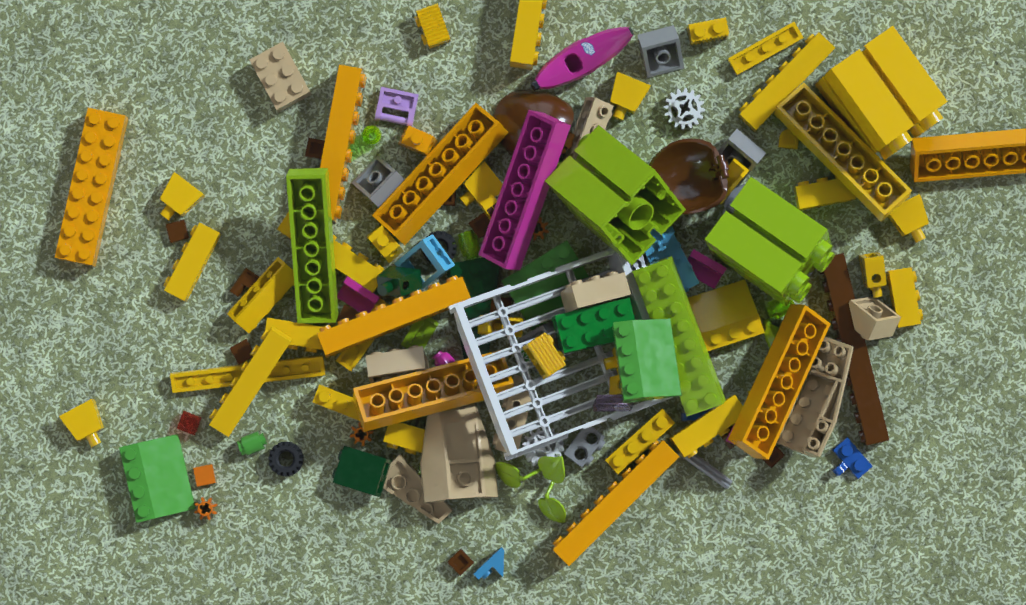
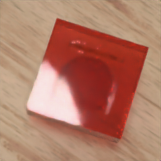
M183 411L177 429L196 435L202 417Z

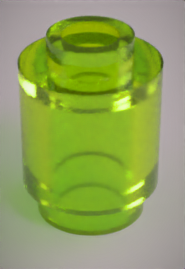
M370 125L364 128L362 138L365 144L374 147L381 142L382 134L378 127ZM375 134L376 138L374 140H370L369 135Z
M473 230L458 234V243L462 256L467 257L468 260L478 257L480 246L476 234H473Z
M774 299L767 303L766 311L770 318L774 317L777 320L786 315L790 304H794V302L791 300L787 307Z

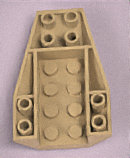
M828 337L824 338L777 440V444L812 458L821 456L837 423L853 354V346Z
M476 403L427 415L420 462L424 503L453 499L498 497L495 458Z

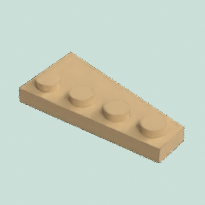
M401 455L391 462L383 487L387 492L400 498L403 502L411 505L438 524L453 511L445 501L424 503L422 479L418 472Z

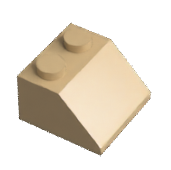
M865 297L849 301L854 329L861 334L863 339L870 341L893 336L901 319V316L878 298Z

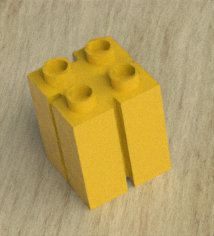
M891 26L864 45L865 50L861 52L858 49L831 68L815 84L835 114L875 154L879 152L884 160L913 140L907 131H910L912 136L917 138L942 120L943 116L937 109L948 102L894 26Z

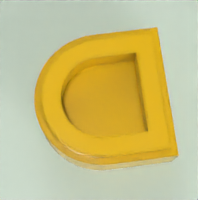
M786 129L779 136L778 148L797 150L799 139L789 129Z

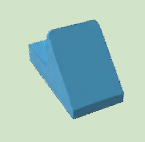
M502 547L473 573L478 580L481 577L483 579L488 577L493 572L491 570L492 567L503 577L504 549Z

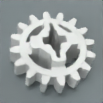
M685 88L681 93L677 89L676 95L672 92L670 93L672 99L666 98L665 102L668 105L664 106L663 109L668 110V112L664 114V117H670L668 123L674 122V128L681 125V130H684L685 126L691 129L692 123L697 126L699 124L697 119H703L700 113L705 112V109L701 108L704 101L698 100L700 94L694 96L695 90L687 93V88ZM679 97H686V99L682 101L676 100ZM692 100H693V101L695 102V104H696L697 111H696V109H694V108L692 107V104H691ZM686 102H688V111H685V113H683L682 116H680V107H683L686 104ZM671 107L676 110V118L672 114ZM686 117L693 118L689 121H682Z
M539 428L536 429V433L530 431L531 436L524 437L526 442L522 443V446L525 447L546 439L543 431H540ZM551 429L553 436L559 434V432L555 434L554 429ZM560 440L526 453L524 456H526L527 462L531 461L532 466H535L542 456H562L561 452H564V442Z

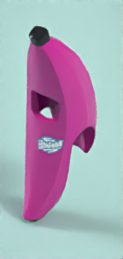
M631 27L612 28L575 41L557 53L540 69L535 80L530 83L532 89L536 91L538 89L557 88L590 75L615 57L627 45L634 35Z

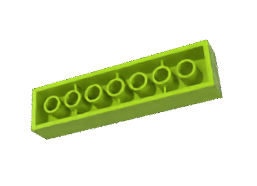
M328 168L289 169L286 175L297 323H336L339 313Z
M670 256L636 268L632 272L650 319L671 320L682 395L679 397L686 416L724 404L726 401L673 257Z

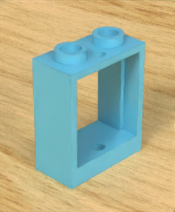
M433 234L420 241L394 263L397 267L415 269L409 258L420 249L423 250L437 272L426 281L421 277V291L428 288V286L455 266Z

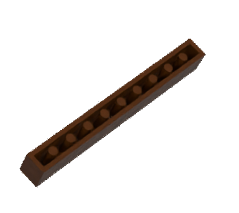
M844 253L837 254L829 266L822 273L819 271V274H823L824 282H822L824 293H827L829 298L826 301L829 312L832 311L834 318L831 319L833 330L837 331L838 337L835 340L854 347L846 385L850 386L852 392L849 394L851 405H855L854 419L856 424L859 423L861 431H858L860 442H864V446L888 441L889 436L866 342L861 337V334L854 329L849 301L855 299L845 255Z

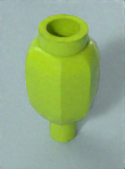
M768 318L763 323L765 326L764 337L770 348L779 328L772 325L770 318Z

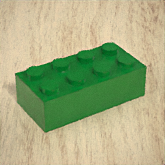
M630 298L566 312L552 317L559 350L563 355L614 343L613 322L635 320Z

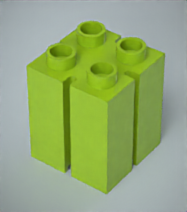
M598 125L590 134L583 136L579 141L577 148L574 150L578 155L577 158L574 160L569 155L564 161L559 162L554 172L545 182L578 221L629 264L633 265L656 241L650 234L651 230L654 229L662 235L686 209L673 192L669 190L670 188L656 170Z
M750 177L730 204L734 208L732 215L725 211L707 235L705 241L714 257L782 305L787 307L791 300L799 304L812 287V284L808 282L810 277L807 275L812 273L814 269L822 273L835 256V253L831 251L833 245H831L828 229Z

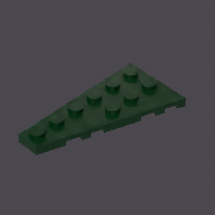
M482 257L454 263L455 266L447 271L448 278L455 275L458 278L463 277L470 297L473 298L497 289L500 266ZM492 299L464 308L468 320L490 313ZM478 326L471 328L475 339L484 336V334H478ZM460 337L463 357L467 359L468 355ZM490 342L478 346L481 355L489 353Z

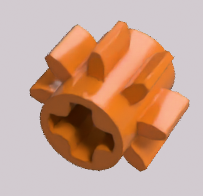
M542 217L539 218L537 224L541 225L540 228L543 229V231H539L538 234H536L534 230L533 241H535L537 237H540L542 240H544L543 233H549V231L545 229V227L548 225V222L543 224L541 222Z
M359 422V427H351L355 432L350 434V437L355 438L354 444L361 442L362 446H364L366 440L372 441L369 434H372L374 431H366L367 434H365L364 438H361L360 435H357L360 429L363 431L361 422Z
M201 497L202 502L195 503L198 506V510L194 513L201 514L200 520L204 516L211 520V514H218L214 511V507H217L218 504L211 503L212 497L208 501ZM209 504L210 512L203 513L202 505Z

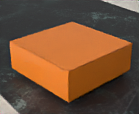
M213 464L193 468L197 487L216 483Z

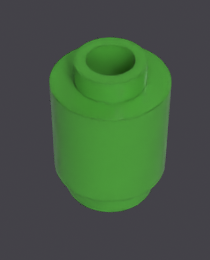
M257 431L241 437L237 444L242 456L245 454L248 456L265 449L264 445L267 442L264 434H259Z

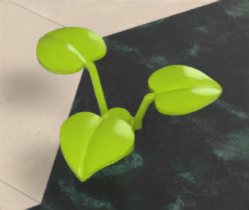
M563 456L540 457L538 460L539 469L525 476H520V471L509 463H495L500 479L512 488H518L521 485V481L542 471L543 476L551 480L545 498L538 500L539 508L552 521L558 523L566 522L564 506L558 500L549 498L554 483L560 484L564 481L565 466Z

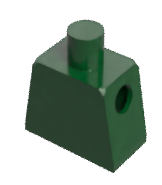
M389 266L377 276V291L381 296L402 297L421 289L420 269Z

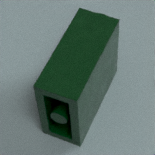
M344 446L338 455V466L333 471V483L381 497L392 460Z

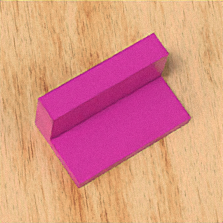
M694 249L687 259L692 265L697 279L715 289L727 269Z
M347 276L343 282L344 285L337 294V298L360 313L363 311L370 313L380 297Z

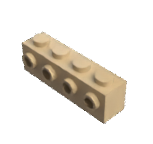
M595 97L585 98L573 134L576 135L572 141L573 145L570 150L567 149L563 161L569 155L574 160L577 158L578 155L574 150L577 148L579 141L583 136L590 134L598 125L606 130L607 123L612 117L614 105Z
M514 375V378H512L514 382L513 387L524 383L522 376ZM528 390L505 398L502 405L503 408H506L505 411L531 402ZM529 411L506 419L509 429L512 430L525 425ZM495 433L492 445H496V450L506 452L498 435ZM523 434L513 437L517 449H519Z

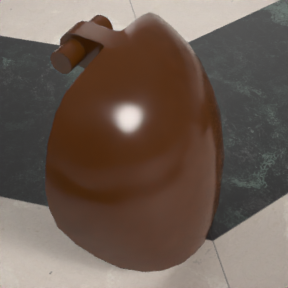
M517 90L507 94L498 103L493 115L509 132L500 143L513 156L528 110L543 112L572 125L574 112L569 103L553 94L541 91ZM571 132L567 135L561 152L562 155L566 153L567 149L570 150L573 145L572 141L576 135Z
M703 139L674 141L660 150L649 164V166L656 170L670 188L669 190L673 192L686 209L682 214H693L711 209L720 204L728 192V162L725 161L724 155L719 154L715 146Z

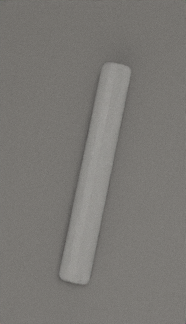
M669 439V441L667 442V444H668L677 454L680 455V453L678 452V450L676 449V447L674 446V444L672 443V441ZM695 454L691 458L687 456L684 458L725 489H728L732 484L731 479Z

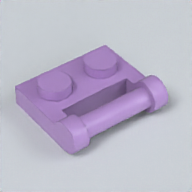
M381 87L374 121L380 122L382 120L413 127L419 94ZM383 108L408 112L409 115L408 118L385 114L382 111Z

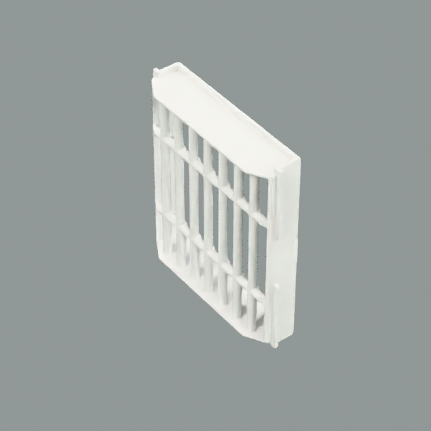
M612 248L555 268L554 272H545L515 286L509 284L448 306L450 314L454 313L458 332L495 430L507 452L504 453L506 461L568 438V433L607 421V418L615 420L673 398L646 400L625 408L621 397H610L609 393L545 416L542 405L606 381L609 386V377L618 374L617 370H606L603 359L613 357L612 351L604 353L602 346L594 347L597 354L596 357L558 370L548 378L543 379L539 377L532 380L528 369L535 366L531 360L524 361L521 351L524 350L522 347L533 339L518 343L514 333L551 320L554 315L566 313L565 309L561 307L515 325L510 324L507 315L561 296L560 292L566 288L563 286L504 307L500 296L562 273H566L571 284V282L577 281L573 269L608 257L610 270L593 276L600 275L601 277L613 271H618V274L625 272L631 295L623 299L630 298L635 320L650 319L629 263ZM493 298L496 311L468 320L464 308ZM497 318L501 319L504 329L475 339L472 327ZM555 331L547 333L553 339L556 338ZM507 336L511 347L482 357L478 346ZM514 354L518 365L491 375L488 374L485 364ZM600 363L603 375L538 398L535 387ZM521 372L524 380L523 384L499 393L495 392L492 382ZM528 390L531 402L504 412L502 411L499 403L500 400ZM614 399L618 409L617 412L557 435H552L549 427L550 423ZM535 409L538 420L512 430L509 429L506 419ZM542 427L546 439L520 449L516 448L513 437Z

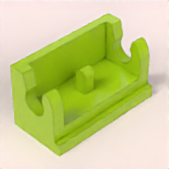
M430 317L413 323L401 346L406 349L414 345L425 348L439 323Z

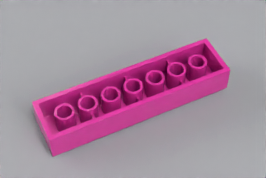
M528 110L478 255L505 269H521L549 190L545 180L557 167L571 125L543 112Z

